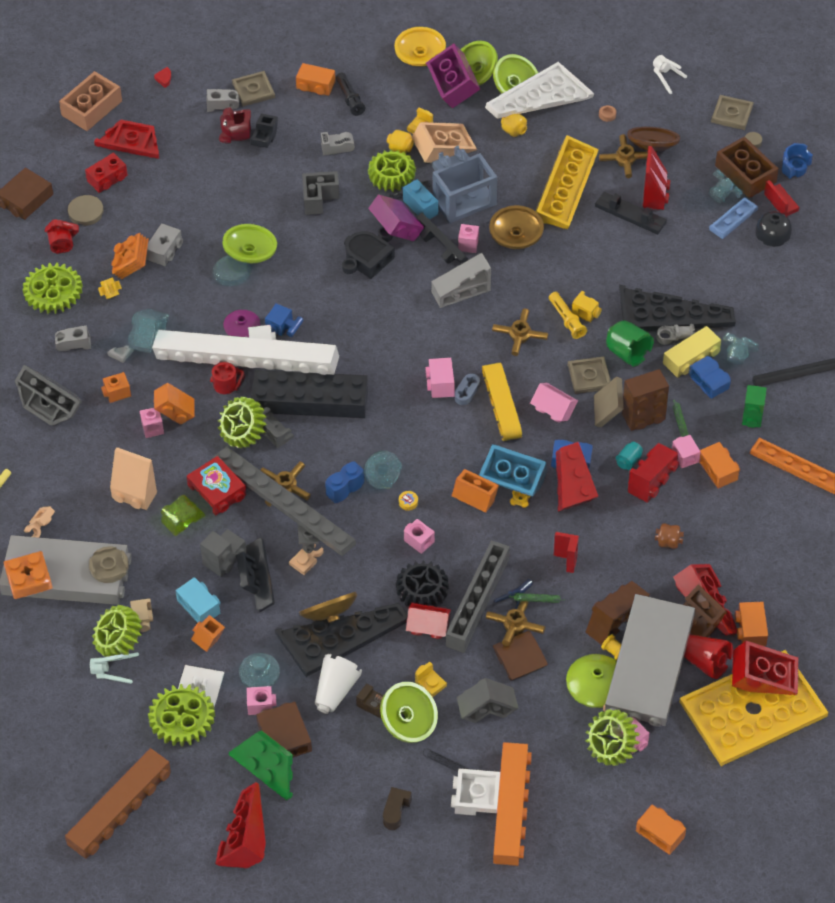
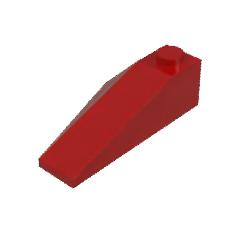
M691 564L673 577L677 589L685 597L699 584L724 608L727 600L725 596L719 594L717 588H720L721 584L710 564ZM725 609L727 612L717 628L726 636L737 634V628L731 612Z
M257 782L242 790L233 811L237 816L226 828V831L230 832L226 842L221 841L215 863L218 866L250 868L256 863H260L264 858L266 841L260 787Z

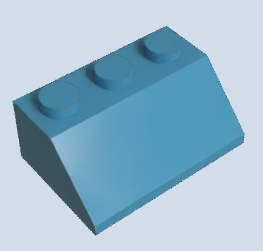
M492 444L479 476L499 486L533 497L543 484L547 474V463Z

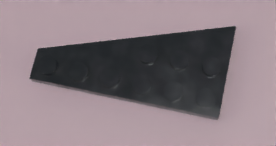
M619 284L623 321L631 322L645 331H657L662 326H689L690 324L694 325V329L706 326L708 328L735 327L734 307L714 303L707 305L699 303V300L692 299V301L682 300L683 297L659 292H643L640 288H635V290L628 289L625 285Z
M399 603L377 607L373 611L364 613L358 611L350 616L344 617V615H340V619L329 623L327 619L316 620L312 624L300 626V624L293 625V628L282 630V628L275 629V634L303 674L308 677L322 669L325 655L332 654L330 658L336 659L337 656L343 658L407 623L408 615Z

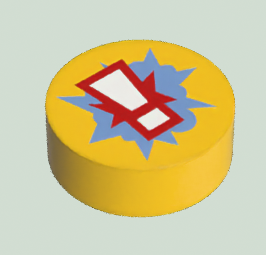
M405 491L400 494L399 506L402 509L410 511L417 507L418 496L416 493Z

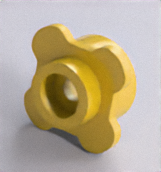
M513 490L510 504L513 506L520 505L523 508L528 507V499L531 496Z

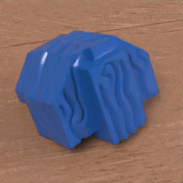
M794 143L786 148L782 161V173L789 179L793 176L799 178L804 175L807 167L811 165L813 154L807 150V145Z

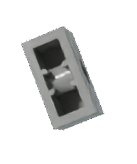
M161 223L148 243L146 260L166 266L168 261H172L176 249L180 248L183 243L181 230Z

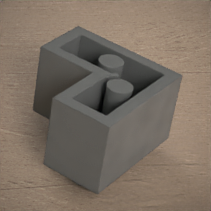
M338 171L302 174L305 215L323 214L322 200L340 199Z
M228 529L221 536L212 531L200 543L203 565L220 577L225 572L229 573L237 561L236 555L242 551L246 553V542Z
M488 678L481 679L476 685L465 690L463 694L457 697L461 718L473 723L479 722L489 714L505 718L519 709L514 688Z

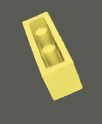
M706 326L666 351L663 357V364L677 378L681 375H686L689 373L690 365L706 356L715 357L720 352L721 339Z

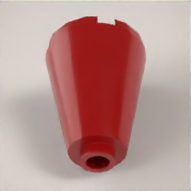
M689 634L684 658L710 678L719 679L728 668V665L725 664L727 659L731 660L733 645L727 640Z

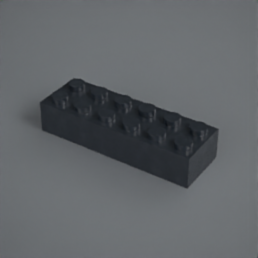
M255 370L251 398L261 404V408L269 407L271 409L269 412L272 414L365 418L368 375H322L319 373Z

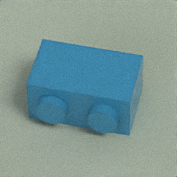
M418 179L403 187V201L417 216L421 212L428 219L438 215V200Z

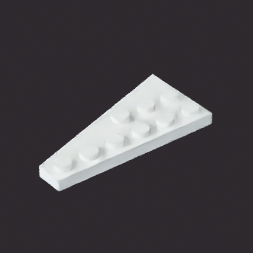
M557 62L487 102L485 108L498 119L512 114H521L593 98L594 93L563 65Z

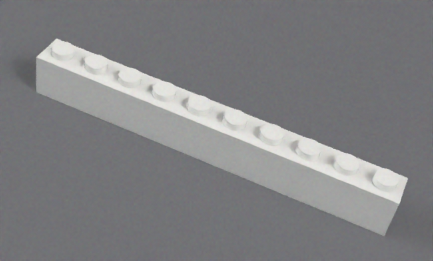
M158 330L152 347L156 358L160 360L187 361L199 364L209 363L214 365L220 362H228L233 364L234 367L243 366L265 368L268 370L299 371L322 375H334L339 359L336 345Z

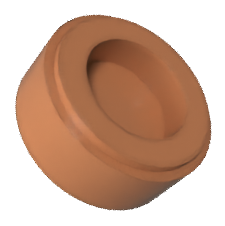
M609 105L601 107L599 110L600 119L606 122L613 121L616 118V109Z

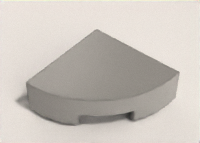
M131 346L115 347L108 351V356L124 363L133 353L134 348Z

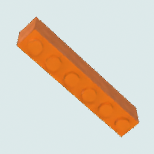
M503 742L493 864L519 866V858H524V846H520L521 839L525 840L526 827H522V820H527V808H523L524 802H528L529 789H525V783L530 781V771H526V767L531 765L532 752H528V744Z

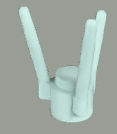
M139 653L91 658V674H96L97 679L105 678L131 684L133 681L130 679L104 673L109 669L108 662L139 656Z

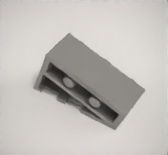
M483 253L431 281L432 294L440 308L491 291V267Z

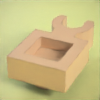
M321 547L318 551L313 550L311 553H306L301 549L289 561V565L305 575L317 563L315 557H320L323 554V548Z

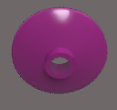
M236 310L225 318L223 326L229 336L249 338L248 327L260 326V319L252 311Z

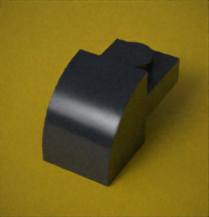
M266 114L259 116L256 122V130L251 137V145L268 148L270 142L273 143L278 125L277 116Z

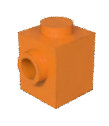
M124 372L103 378L102 394L104 398L108 397L110 403L131 397L130 386Z
M209 615L203 622L199 621L193 629L195 633L191 640L207 652L218 641L225 627Z

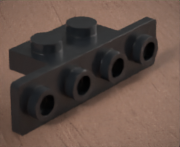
M259 538L246 546L247 554L242 551L236 556L237 568L240 574V585L244 590L255 595L257 610L262 612L274 605L275 600L264 539Z

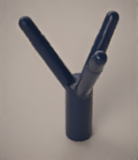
M527 579L517 589L508 591L507 594L494 599V602L497 603L517 593L523 594L533 585L532 581ZM517 595V599H522V595ZM520 600L516 602L515 609L518 608L521 602Z

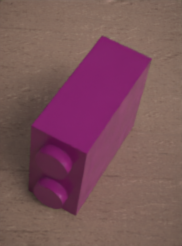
M378 194L368 208L392 236L415 241L424 228L402 201Z

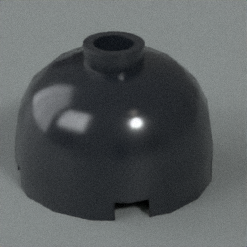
M767 212L757 222L756 237L767 246H781L790 240L792 233L791 222L781 212Z

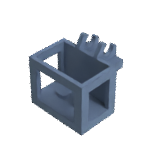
M459 146L454 147V156H444L443 152L439 153V159L432 162V167L435 170L433 172V196L438 200V208L449 224L497 205V176L481 153L469 157L464 149L460 150ZM483 168L489 175L486 179H483Z

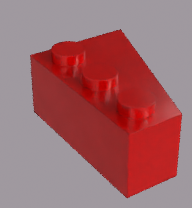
M579 442L557 450L558 512L596 499L598 494Z
M660 443L647 453L648 458L645 461L640 460L638 462L639 467L636 470L632 468L629 473L628 493L647 503L651 498L657 496L661 484L665 485L667 483L670 472H675L679 465L678 452Z

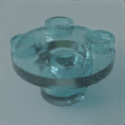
M719 169L713 173L719 180L712 188H709V195L714 201L718 203L725 202V198L731 192L737 198L743 194L737 186L733 188L735 184L729 178L723 179L725 175Z
M725 333V336H723L722 341L730 344L727 348V360L733 364L742 365L749 356L748 350L754 352L759 350V344L745 337L740 339L730 333Z
M377 451L369 457L365 464V478L375 488L389 489L398 479L402 463L390 451Z
M265 653L249 655L242 661L239 667L240 679L248 688L273 686L280 675L279 664L276 659Z

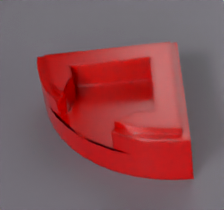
M168 67L154 75V79L164 88L171 81V71Z

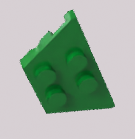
M263 731L255 733L228 753L229 756L286 801L292 798L293 792H290V781L293 780V772L291 770L293 764L292 754Z

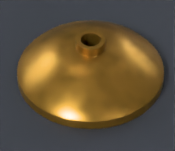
M514 205L497 211L490 220L489 230L492 238L501 246L510 249H523L534 245L540 240L544 224L536 211L525 206Z
M352 592L299 611L300 616L311 620L327 619L328 623L340 619L339 614L350 608L356 600L357 593Z

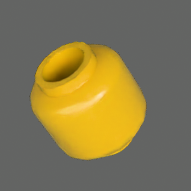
M512 114L501 119L502 129L512 137L523 135L527 130V120L521 114Z
M395 130L392 134L388 135L387 144H389V149L393 152L399 150L400 153L405 152L406 154L412 150L414 139H412L411 134L408 132Z

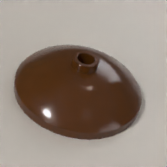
M635 127L628 130L627 133L629 140L636 146L647 151L648 146H652L656 153L657 151L670 149L680 142L679 134L659 127Z

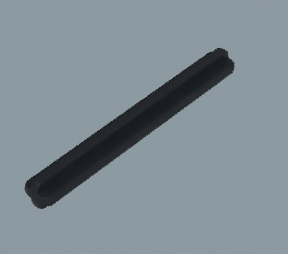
M835 358L755 375L752 381L754 386H761L835 369Z

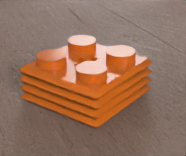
M141 233L134 236L131 235L123 243L115 245L113 250L115 256L111 264L113 266L112 274L118 275L120 279H124L145 266L149 241L148 238L146 239V236L143 237Z
M42 551L4 561L14 599L53 588Z

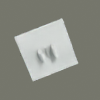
M185 665L180 684L183 685L184 689L189 684H191V690L199 687V693L205 691L206 697L210 696L211 703L215 707L224 672Z

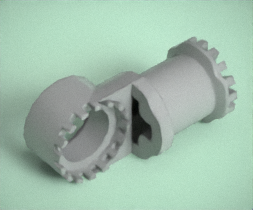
M694 325L662 326L657 331L656 339L660 344L664 345L679 339H687L695 334L693 332L695 331ZM667 333L670 337L664 339L660 334Z

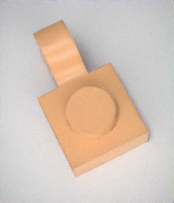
M50 506L40 508L29 521L30 524L25 527L24 532H30L32 529L34 531L32 537L39 538L41 535L40 527L46 526L52 520L51 516L55 511Z

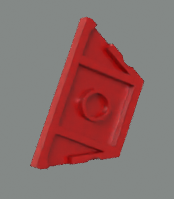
M120 120L114 127L105 131V135L101 139L96 138L94 140V144L97 147L159 159L155 129L151 125Z

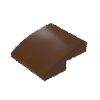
M698 584L685 598L686 602L683 605L695 608L690 632L696 636L709 637L727 611Z
M530 631L514 636L509 646H504L502 642L493 645L500 664H503L510 681L548 665Z

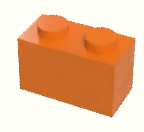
M302 63L296 76V89L329 96L336 82L335 70Z
M169 383L154 390V409L179 424H183L195 417L194 398Z
M720 442L700 450L699 463L718 489L738 480L739 465L732 460L728 449L724 448Z
M464 469L455 481L452 497L483 512H487L495 501L499 485Z
M764 602L739 603L738 611H735V622L739 623L740 628H737L738 640H741L742 643L749 641L766 646L768 630Z
M653 804L636 824V832L669 855L685 838L686 828L679 820L672 819L662 808H657Z

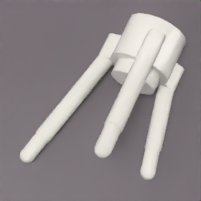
M659 55L654 59L653 66L655 68L653 71L658 75L668 93L672 94L661 72L666 73L671 69L684 78H687V75L678 70L681 69L680 65L665 58L663 55Z

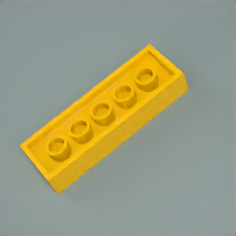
M568 135L565 137L536 208V212L542 218L543 223L568 230L599 149Z

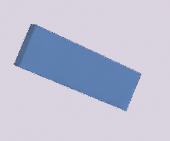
M744 197L710 225L709 230L724 239L758 210V206Z

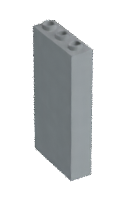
M11 535L5 561L39 551L43 552L53 588L25 597L119 605L120 598H124L125 587L123 582L128 579V571L122 579L116 582H99L90 573L89 560L96 550L108 546L117 547L120 551H124L128 557L129 565L131 564L132 556L131 553H128L127 545ZM3 566L0 578V591L2 595L13 596L5 566Z
M635 594L605 703V711L607 709L620 710L621 713L626 712L628 717H634L638 722L646 721L656 727L666 726L694 619L695 608Z

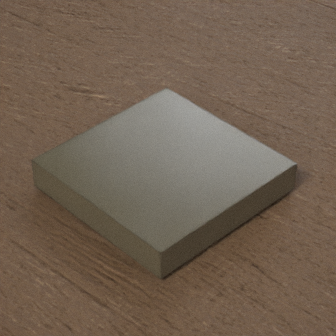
M265 71L232 79V84L235 91L238 92L242 106L275 98V93Z
M720 95L711 123L745 130L754 102Z
M605 357L568 361L567 365L575 394L600 391L611 381Z
M617 376L594 395L595 426L597 427L604 426L624 409L622 379Z

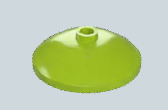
M474 41L465 45L460 50L465 54L478 85H481L492 76L498 56L495 48L490 43Z
M509 54L500 58L495 64L493 79L497 89L503 94L538 74V71L526 58L520 55Z
M254 224L234 226L227 230L223 236L222 244L225 252L235 260L244 263L263 262L271 258L277 249L275 236L266 228Z
M589 654L577 659L570 666L566 677L567 688L571 696L585 706L603 708L607 700L617 661L602 654Z
M400 682L390 687L382 698L380 706L381 718L386 729L395 738L407 743H416L432 734L437 724L438 712L433 697L425 688L413 682Z

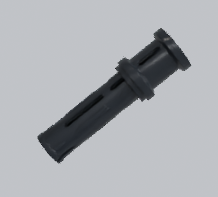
M343 72L338 73L335 78L346 97L345 102L350 106L351 114L354 116L361 115L366 107L360 101L359 94L354 92L346 74Z

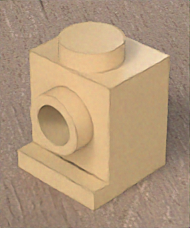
M150 599L130 601L131 609L142 620L140 625L143 628L140 632L150 630V622H153Z

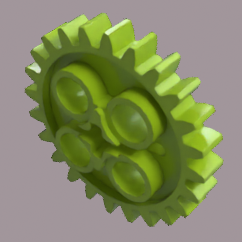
M49 263L48 267L42 264V269L40 270L35 268V273L29 272L30 277H25L26 282L23 283V294L25 301H28V305H33L34 310L39 308L40 313L47 310V314H49L51 310H54V313L57 314V309L64 312V307L70 309V303L76 304V299H80V294L83 293L81 277L77 275L76 270L72 271L71 266L66 269L65 264L59 267L58 263L55 266Z
M180 684L179 689H176L172 685V691L165 688L164 695L158 693V700H152L153 706H149L150 713H148L149 725L152 727L153 734H157L159 740L164 737L165 744L172 740L173 746L180 742L181 747H183L184 741L192 745V739L199 742V735L206 737L205 730L211 731L210 724H214L213 717H215L214 704L211 703L210 696L206 697L205 691L199 693V687L191 690V684H189L184 689L183 685Z

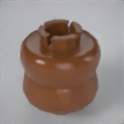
M663 523L660 529L656 528L655 534L658 535H655V541H658V545L661 548L677 549L679 543L683 544L681 537H684V532H680L681 528L679 525Z

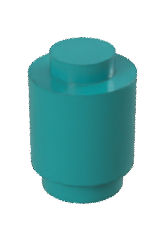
M636 442L626 444L616 456L617 465L622 469L630 470L641 458L643 448Z

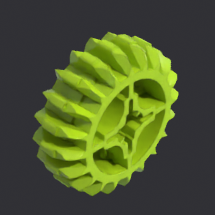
M384 150L383 154L377 153V156H373L372 161H370L368 169L370 182L374 186H378L379 190L384 188L385 192L388 189H391L392 192L394 189L400 191L401 187L410 184L414 180L416 173L415 163L411 160L410 155L406 156L405 152L400 153L399 150L396 152L392 150L386 152Z
M247 397L234 398V401H228V406H223L224 412H220L221 419L217 420L221 423L217 428L221 430L219 435L224 438L223 441L237 448L250 447V444H256V439H261L260 433L265 432L262 429L263 426L267 425L263 422L267 417L263 414L265 410L260 407L261 404Z
M112 606L110 610H105L104 615L100 614L101 619L96 621L97 626L93 628L95 633L92 635L94 638L93 644L96 647L95 649L105 657L120 654L129 655V650H134V644L139 643L137 639L141 636L139 631L143 628L140 625L142 620L128 606Z
M607 709L605 712L601 711L598 713L599 717H592L594 723L588 724L591 730L585 732L589 735V738L585 741L590 743L587 749L593 751L591 756L597 758L599 763L604 762L605 765L612 764L613 766H618L619 763L624 764L626 759L633 758L631 752L637 751L634 745L640 743L636 740V737L640 734L635 732L638 726L632 724L634 719L628 717L626 712L621 713L620 710ZM607 735L613 736L614 738H617L618 740H614V739H612L611 737H607Z

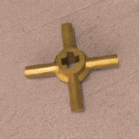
M622 134L619 136L621 146L616 153L599 154V161L616 160L621 167H624L625 177L629 179L632 177L631 165L636 159H647L648 151L635 152L634 148L627 144L626 135Z
M526 308L522 309L520 320L515 321L511 327L493 324L492 331L509 334L514 341L511 352L513 356L519 355L521 344L525 343L529 338L548 339V333L531 330L527 323L529 310Z
M300 461L291 472L283 471L277 475L264 467L261 468L260 471L286 490L306 501L309 500L311 494L299 488L295 479L305 467L303 462ZM265 501L267 506H272L269 502Z
M527 600L521 601L518 608L508 611L506 616L487 611L486 619L503 623L507 632L502 641L504 646H509L513 636L522 634L525 629L544 634L545 626L527 622L524 614L529 604Z

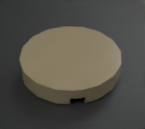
M92 195L79 196L68 205L70 220L75 224L79 223L83 226L95 224L102 218L104 213L102 202Z
M108 546L100 548L93 553L92 558L90 557V573L99 582H116L122 579L129 569L127 555L124 551L117 549V547Z

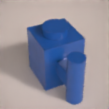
M275 304L265 318V325H270L271 332H275V334L280 336L288 329L286 334L289 337H293L304 320L298 316L293 321L291 309Z

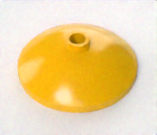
M427 27L407 29L395 40L396 55L401 61L412 66H427V61L446 49L444 37L436 30Z

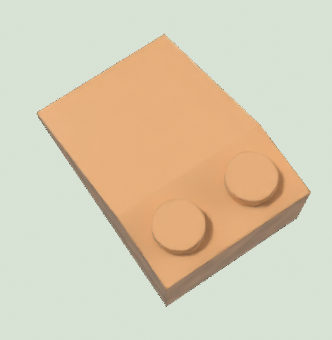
M420 122L412 135V139H414V143L425 163H432L438 160L439 153L443 152L444 156H454V147L459 146L460 150L464 149L466 153L477 150L463 124Z
M120 448L115 449L110 485L111 495L115 501L131 504L136 509H148L157 494L151 459Z

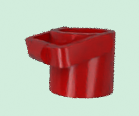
M57 219L52 220L45 227L51 251L56 254L69 252L73 248L72 238L79 232V225Z
M220 362L213 367L210 382L213 383L216 392L230 394L234 390H239L245 374L231 363Z

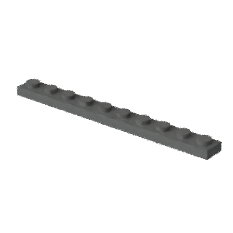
M226 446L213 456V458L218 456L248 488L341 556L356 545V540L229 447Z

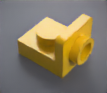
M419 107L417 109V117L407 126V131L413 134L420 122L433 123V114Z
M431 662L421 665L416 670L415 683L425 688L432 697L447 686V683L433 670Z

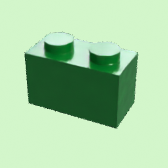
M747 385L742 425L750 428H761L767 387Z

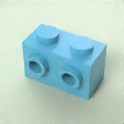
M195 577L176 590L177 601L197 623L199 621L203 622L209 615L215 618L220 614V601L217 596L211 595L203 582H199Z

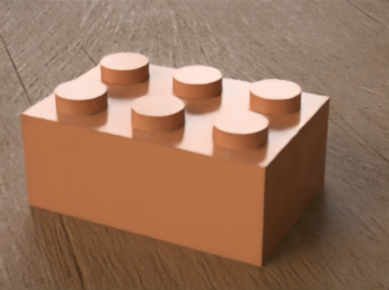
M94 71L59 101L61 115L88 131L122 102L120 86Z

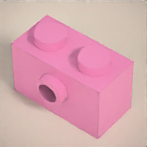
M451 358L429 359V367H425L426 378H430L427 379V390L431 391L432 398L455 397Z
M540 383L530 403L536 406L535 409L537 411L548 413L551 415L550 418L560 423L570 419L578 400L549 383Z

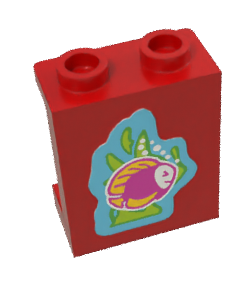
M218 456L187 475L188 487L192 491L196 489L211 505L214 515L227 511L229 506L235 502H241L246 496L245 484Z

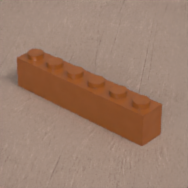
M150 748L65 835L67 845L85 859L90 854L94 855L98 851L99 845L113 835L114 829L118 825H123L128 819V815L141 806L142 800L147 795H152L156 790V786L169 777L171 771L169 761Z

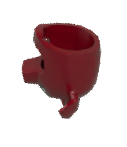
M231 107L224 109L220 117L222 133L219 136V141L230 144L231 141L250 139L251 110L233 111Z

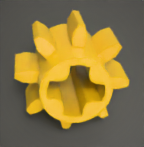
M113 277L101 281L102 287L98 288L100 296L105 295L106 299L119 295L118 290L122 289L119 280L114 281Z

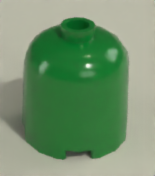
M628 321L617 322L607 332L606 345L608 349L633 367L638 366L645 360L644 355L647 351L651 352L654 344V338L648 332Z

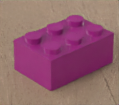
M452 44L426 62L441 98L451 108H454L480 90L465 54L455 44Z

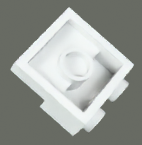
M459 769L458 776H454L453 789H457L456 795H452L451 807L455 808V814L497 813L500 772Z

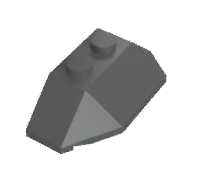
M23 365L15 379L23 408L51 426L72 419L82 403L76 394L27 365Z

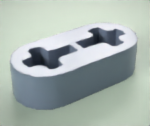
M467 374L455 390L454 398L457 404H469L478 391L480 378L476 374ZM472 381H475V383H472L470 387H468V382L471 383Z

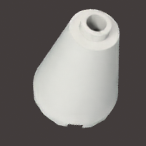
M332 654L325 655L323 659L315 705L318 706L317 710L325 714L334 712L362 673L361 669L359 671L356 670L358 666L353 662L339 656L336 659L330 658Z

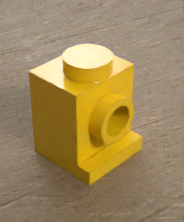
M581 291L572 302V313L590 323L594 318L599 317L602 310L599 308V302L585 296L584 291Z

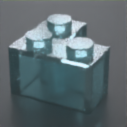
M152 309L137 311L132 317L133 329L128 336L129 348L146 353L154 352L152 347L158 330H166L169 314Z

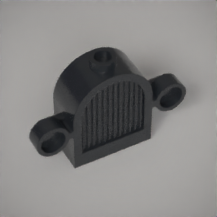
M384 227L379 229L378 236L367 231L356 232L348 236L344 241L346 259L342 262L343 272L353 274L358 270L372 279L395 258V247L388 243L392 240L393 236Z

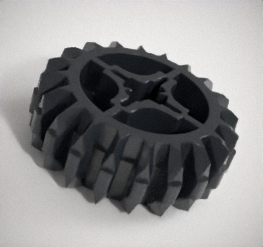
M415 560L413 566L408 563L407 569L402 568L401 573L398 574L396 593L401 602L405 601L406 607L412 603L437 607L438 602L443 603L444 597L448 595V577L445 575L444 569L440 570L439 564L433 566L432 561L429 564H425L424 560L421 564H418ZM429 577L434 579L437 582V584L434 583V581L430 580Z

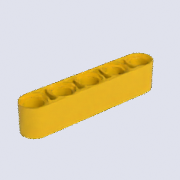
M501 362L482 366V374L486 378L484 381L487 391H490L489 398L492 406H494L496 421H499L498 428L501 436H503L502 441L522 438L520 422Z

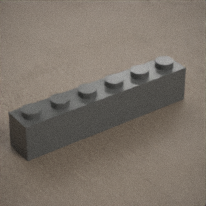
M491 540L448 628L446 647L465 653L507 566L510 546Z

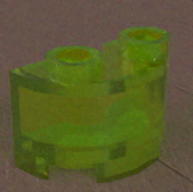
M185 495L179 496L171 505H166L161 510L163 515L161 522L174 536L186 530L190 523H196L206 516Z

